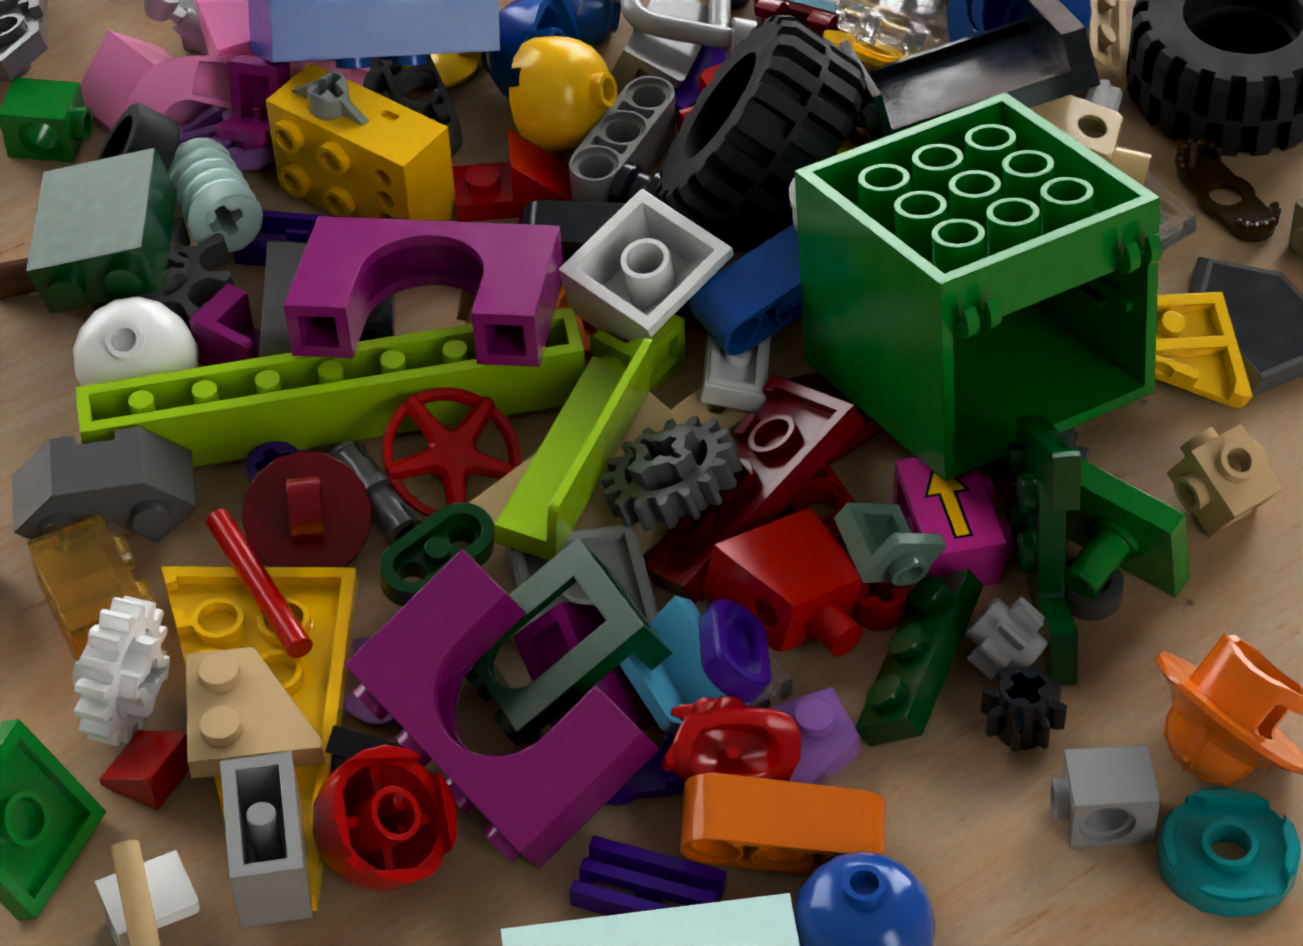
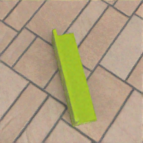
M644 338L628 367L592 356L494 524V543L548 561L561 552L600 482L601 476L605 473L608 467L606 462L615 455L649 393L654 341Z

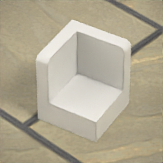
M177 850L144 862L157 929L199 912L198 897ZM115 873L95 881L106 923L116 946H130Z

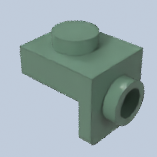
M847 502L834 517L862 583H893L896 586L914 584L928 573L929 566L947 547L941 534L911 533L898 504Z

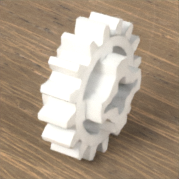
M125 595L123 599L114 597L110 610L102 609L99 613V624L94 625L89 630L87 645L80 659L74 663L72 674L74 692L81 693V698L74 709V716L82 718L78 731L82 734H87V739L118 747L120 742L128 744L132 738L133 730H141L144 718L149 717L154 711L156 696L162 682L168 679L170 656H167L166 650L161 649V644L168 632L166 626H161L164 612L161 609H157L154 602Z

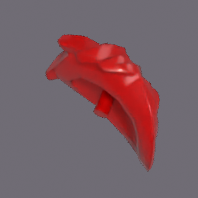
M720 696L716 699L703 697L694 704H681L671 709V716L677 717L682 723L675 733L672 744L664 754L662 765L665 771L676 772L685 782L690 777L705 773H721L789 781L800 761L801 732L795 720L782 711L771 708L749 707L736 696Z

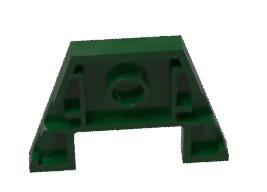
M1043 415L1016 417V442L1007 443L1005 451L1008 479L1010 482H1016V499L1006 500V521L1009 524L1012 539L1017 538L1019 568L1021 572L1026 574L1032 606L1046 617L1042 621L1044 624L1038 630V633L1048 641L1046 648L1043 650L1048 679L1050 682L1059 680L1062 685L1077 684L1078 631L1065 597L1066 511L1080 510L1081 454L1076 447H1068V439L1066 437L1058 438L1057 429Z

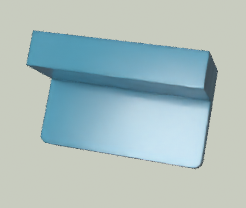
M676 595L650 622L672 654L652 671L634 653L619 664L658 726L663 731L673 734L676 733L682 721L677 717L671 716L672 708L681 704H694L703 697L716 699L720 696H727L708 679L701 665L698 621L702 616L692 600Z

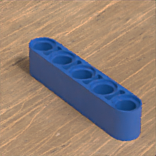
M794 224L712 276L692 296L689 302L691 314L727 355L736 356L749 351L802 316L798 233L794 228Z

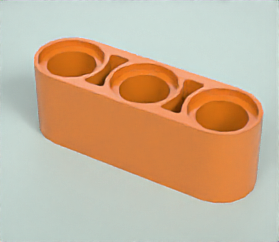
M721 773L695 775L688 778L684 783L681 854L692 861L704 864L810 876L814 870L838 855L859 851L885 855L886 800L874 792L861 789Z

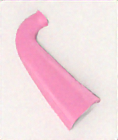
M190 55L161 62L149 69L135 84L128 99L127 109L132 104L141 103L164 115L169 107L182 100H193L232 110L228 61L239 55ZM336 61L289 62L291 78L312 62L331 72H340L346 79L363 86L365 76L370 68L340 69L336 68Z

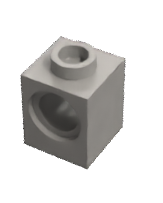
M1149 744L1065 749L1061 778H1051L1050 801L1053 819L1055 821L1065 820L1070 848L1154 843L1160 798Z

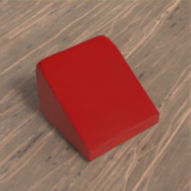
M138 730L100 777V784L154 810H158L189 771L187 733L179 730Z

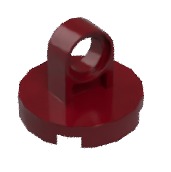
M299 451L276 458L256 474L244 495L242 524L248 543L266 567H347L349 563L357 558L369 539L372 508L364 483L349 465L326 453Z

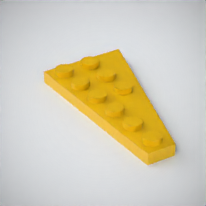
M161 566L185 666L186 654L254 647L322 740L325 764L295 767L302 803L312 911H318L324 860L319 855L312 834L313 804L323 781L332 773L333 755L325 751L333 726L341 727L348 668L344 664L349 660L358 592L356 567H264L313 642L312 649L305 656L291 658L233 567ZM221 775L213 776L224 817Z

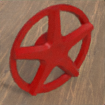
M443 387L411 395L395 411L384 432L382 459L386 474L395 491L410 507L429 517L438 510L427 506L415 498L401 480L430 474L433 478L443 483L447 505L458 502L466 503L467 477L470 474H479L500 480L521 464V450L513 427L503 413L495 406L491 398L481 397L463 389ZM435 401H455L467 404L473 408L456 428L448 429L424 404ZM409 415L426 438L428 446L421 452L394 462L393 442L395 434L403 419ZM488 419L495 424L505 441L509 463L483 453L476 447V442Z

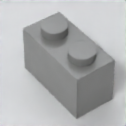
M292 751L220 761L229 879L240 927L247 928L313 918L302 803Z

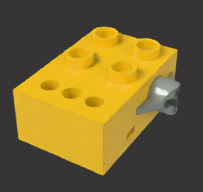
M312 62L265 100L279 188L285 190L289 195L295 198H302L328 211L333 216L450 221L456 216L448 126L346 79L340 72H331Z

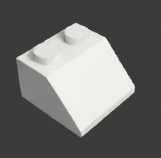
M640 189L558 270L569 306L573 307L574 313L597 330H603L621 341L651 338L734 253L731 246L644 189Z

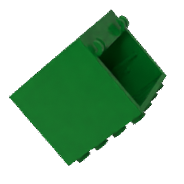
M1006 92L795 170L804 361L944 481L1006 456V444L1016 442V417L1043 415L1060 433L1155 392L1158 261L1161 259L1163 252L1159 237L1160 197Z

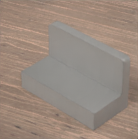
M650 0L646 7L649 11L659 15L708 23V7L696 0ZM635 28L611 71L616 81L617 93L620 94L624 87L633 80L639 68L653 76L668 80L674 88H680L702 45L655 37Z

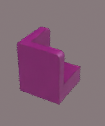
M228 283L189 319L192 336L198 345V362L205 366L259 358L261 330L253 327L247 292Z

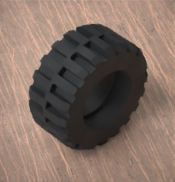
M1136 0L1133 8L1126 70L1127 88L1131 99L1151 125L1159 123V130L1162 134L1174 141L1181 138L1188 143L1191 138L1196 140L1204 138L1206 143L1212 140L1215 146H1222L1221 155L1236 157L1237 152H1251L1252 156L1268 155L1272 148L1279 147L1284 151L1297 146L1302 142L1303 0ZM1227 51H1237V52H1244V53H1249V54H1239V53H1232V52H1227Z
M791 15L771 16L765 19L763 24H758L750 31L749 36L745 40H741L730 57L725 62H722L706 88H703L696 99V104L691 112L686 115L679 128L680 131L676 139L671 143L667 152L668 158L662 165L659 174L661 179L657 183V190L661 201L731 246L735 252H749L763 244L765 239L774 237L780 232L781 226L793 218L789 199V187L792 179L795 177V170L838 155V149L842 142L847 139L853 127L852 121L854 116L859 113L863 102L860 96L865 92L866 87L865 76L858 60Z

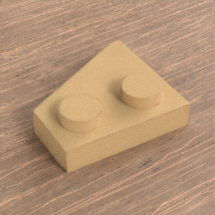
M254 647L186 654L187 757L191 779L220 776V761L292 751L295 767L325 764L321 738Z

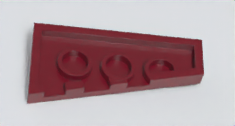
M772 374L762 389L767 398L757 414L746 413L734 431L739 440L736 447L740 454L738 457L743 466L741 471L733 474L737 481L736 487L720 490L719 494L723 502L719 505H709L701 511L700 518L694 520L688 514L679 517L676 527L668 530L646 563L648 576L653 583L672 594L690 599L695 604L703 596L701 589L714 545L772 522L791 500L801 493L805 485L843 448L847 440L864 423L853 404Z

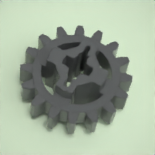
M692 416L685 424L676 425L674 419L667 420L662 431L655 433L652 429L646 428L642 430V435L633 442L625 441L621 445L625 455L608 459L606 463L610 472L602 475L600 481L605 489L603 494L614 517H621L624 526L630 528L640 521L644 531H651L658 522L664 523L666 521L668 528L671 529L676 527L679 517L688 514L690 518L696 520L701 517V511L709 505L721 504L723 501L719 491L736 487L737 481L733 474L741 471L743 466L738 457L740 454L728 428L721 430L718 421L715 419L701 425L698 416Z

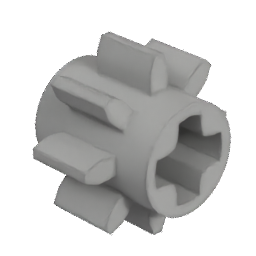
M1022 596L1011 608L999 597H996L982 610L964 632L975 643L974 647L969 651L970 655L967 659L990 680L1000 669H1005L1009 672L1015 668L1029 667L1048 644V641L1037 632L1044 623L1042 621L1046 617Z

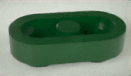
M465 502L452 503L442 507L403 535L383 552L380 559L379 582L384 595L393 603L404 606L461 549L466 551L482 566L491 557L494 549V522L491 516L477 505ZM456 541H465L471 545L467 547H456L452 543ZM407 577H418L421 579V581L409 582L403 579Z

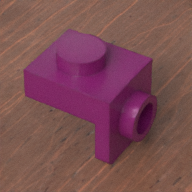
M239 55L228 61L232 117L215 125L216 138L238 141V146L244 149L265 148L272 145L265 100L291 79L290 63L270 62L262 57Z

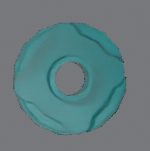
M1229 787L1205 789L1195 792L1186 797L1185 804L1178 806L1174 811L1172 808L1163 818L1156 852L1162 878L1178 898L1202 912L1228 918L1258 915L1279 904L1295 884L1302 848L1294 824L1285 814L1282 819L1277 812L1269 808L1270 801L1256 793ZM1227 841L1242 847L1247 855L1241 859L1227 860L1216 855L1210 847L1218 842Z

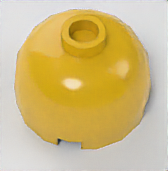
M545 36L534 37L522 43L514 56L511 69L521 68L519 86L509 87V102L513 120L519 134L535 145H539L546 152H559L578 148L607 109L615 104L617 98L616 81L601 55L591 45L581 40L570 37Z

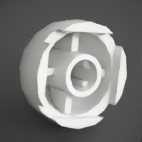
M142 297L116 299L95 310L79 329L73 348L75 375L80 386L197 368L199 358L198 345L184 320L161 302Z

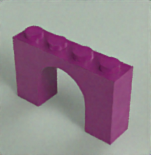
M318 216L284 303L291 353L293 356L353 358L366 320L371 311L381 301L406 289L428 285H443L460 288L476 296L471 318L477 364L539 367L562 286L558 270L563 265L560 226Z
M461 549L344 665L361 682L353 691L355 696L381 721L390 713L404 728L395 737L404 748L420 755L422 758L417 761L425 767L433 760L445 772L447 776L444 780L449 785L454 802L467 814L476 806L491 822L483 833L492 844L511 862L521 854L541 868L660 749L596 685L546 735L522 751L503 756H486L471 752L466 748L459 734L456 722V702L462 682L472 666L526 612L466 551Z

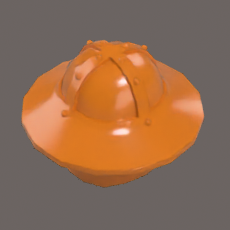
M1224 633L1198 667L1179 656L1162 651L1156 657L1155 661L1172 689V706L1166 716L1163 736L1166 737L1174 760L1182 765L1183 771L1188 770L1191 774L1197 776L1199 781L1220 783L1224 787H1228L1232 782L1245 779L1258 767L1261 770H1266L1268 766L1303 775V753L1277 728V725L1289 710L1303 715V686L1279 671L1256 648L1236 635L1227 636Z

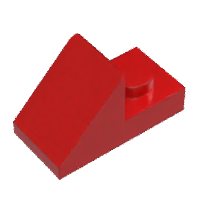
M507 129L510 162L479 163L452 167L457 222L518 218L524 206L533 201H572L568 165L513 130Z

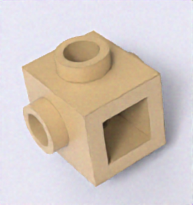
M1241 423L1221 435H1218L1213 427L1197 434L1180 447L1185 457L1167 472V475L1174 484V491L1179 502L1185 509L1193 512L1208 537L1215 535L1254 512L1284 489L1270 468L1264 449L1257 441L1250 438Z

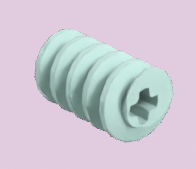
M193 138L181 143L177 147L168 174L177 189L175 206L179 215L183 218L184 224L189 229L191 236L200 245L206 242L212 235L219 233L224 236L229 253L245 248L255 239L260 231L263 212L260 202L256 200L254 192L243 178V174L237 168L236 162L231 158L230 152L221 142L211 138Z

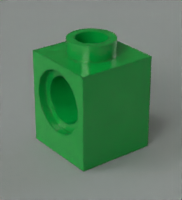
M14 77L0 108V127L7 155L12 158L74 163L82 141L89 140L93 128L92 110L84 104L80 82Z

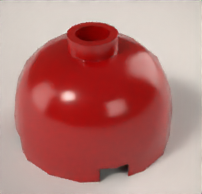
M385 744L358 752L347 759L323 781L314 801L312 834L319 855L334 874L359 889L386 892L416 884L430 877L440 868L438 866L441 864L444 854L452 850L457 839V809L449 785L440 773L431 776L424 766L416 762L422 757L410 749Z

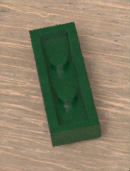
M969 568L941 576H929L922 581H918L911 591L907 608L895 635L888 644V652L874 684L867 693V701L855 726L858 734L870 747L923 735L983 589L982 583Z

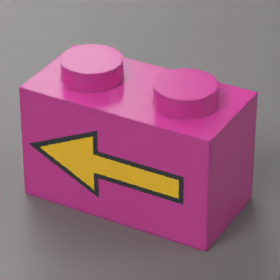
M917 457L896 460L892 503L899 505L911 533L941 534L947 545L946 549L929 566L928 573L920 580L922 581L932 575L941 576L969 568L983 586L1002 583L1005 558L1013 556V539L1006 519L998 520L995 514L994 489L989 474L987 472L979 473L978 468H975L944 481Z

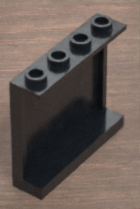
M1019 0L1024 19L869 70L865 69L847 40L840 42L839 45L843 51L858 60L864 73L866 87L865 92L860 96L863 102L857 115L861 124H865L871 140L880 137V139L1005 92L1026 107L1031 108L1101 85L1085 26L1059 0Z

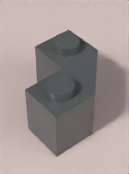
M142 427L115 430L114 440L79 445L76 443L75 436L49 439L12 475L14 533L66 556L105 520L159 543L197 507L192 451Z

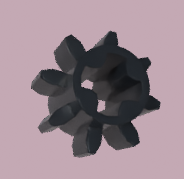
M1035 666L1015 668L1009 672L1005 669L999 670L998 689L988 687L983 688L981 712L987 715L986 735L988 737L998 735L999 739L1005 745L1011 747V751L1014 752L1032 749L1037 746L1043 749L1047 748L1050 729L1062 730L1065 727L1067 705L1060 702L1062 683L1059 680L1050 682L1044 673L1036 670Z

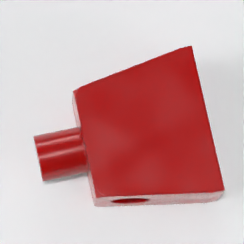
M809 507L714 545L701 593L711 602L716 599H729L749 609L763 624L767 634L768 646L774 651L786 652L817 639L834 657H840L851 651L860 641L863 634V628L851 617L862 586L860 575L853 562Z

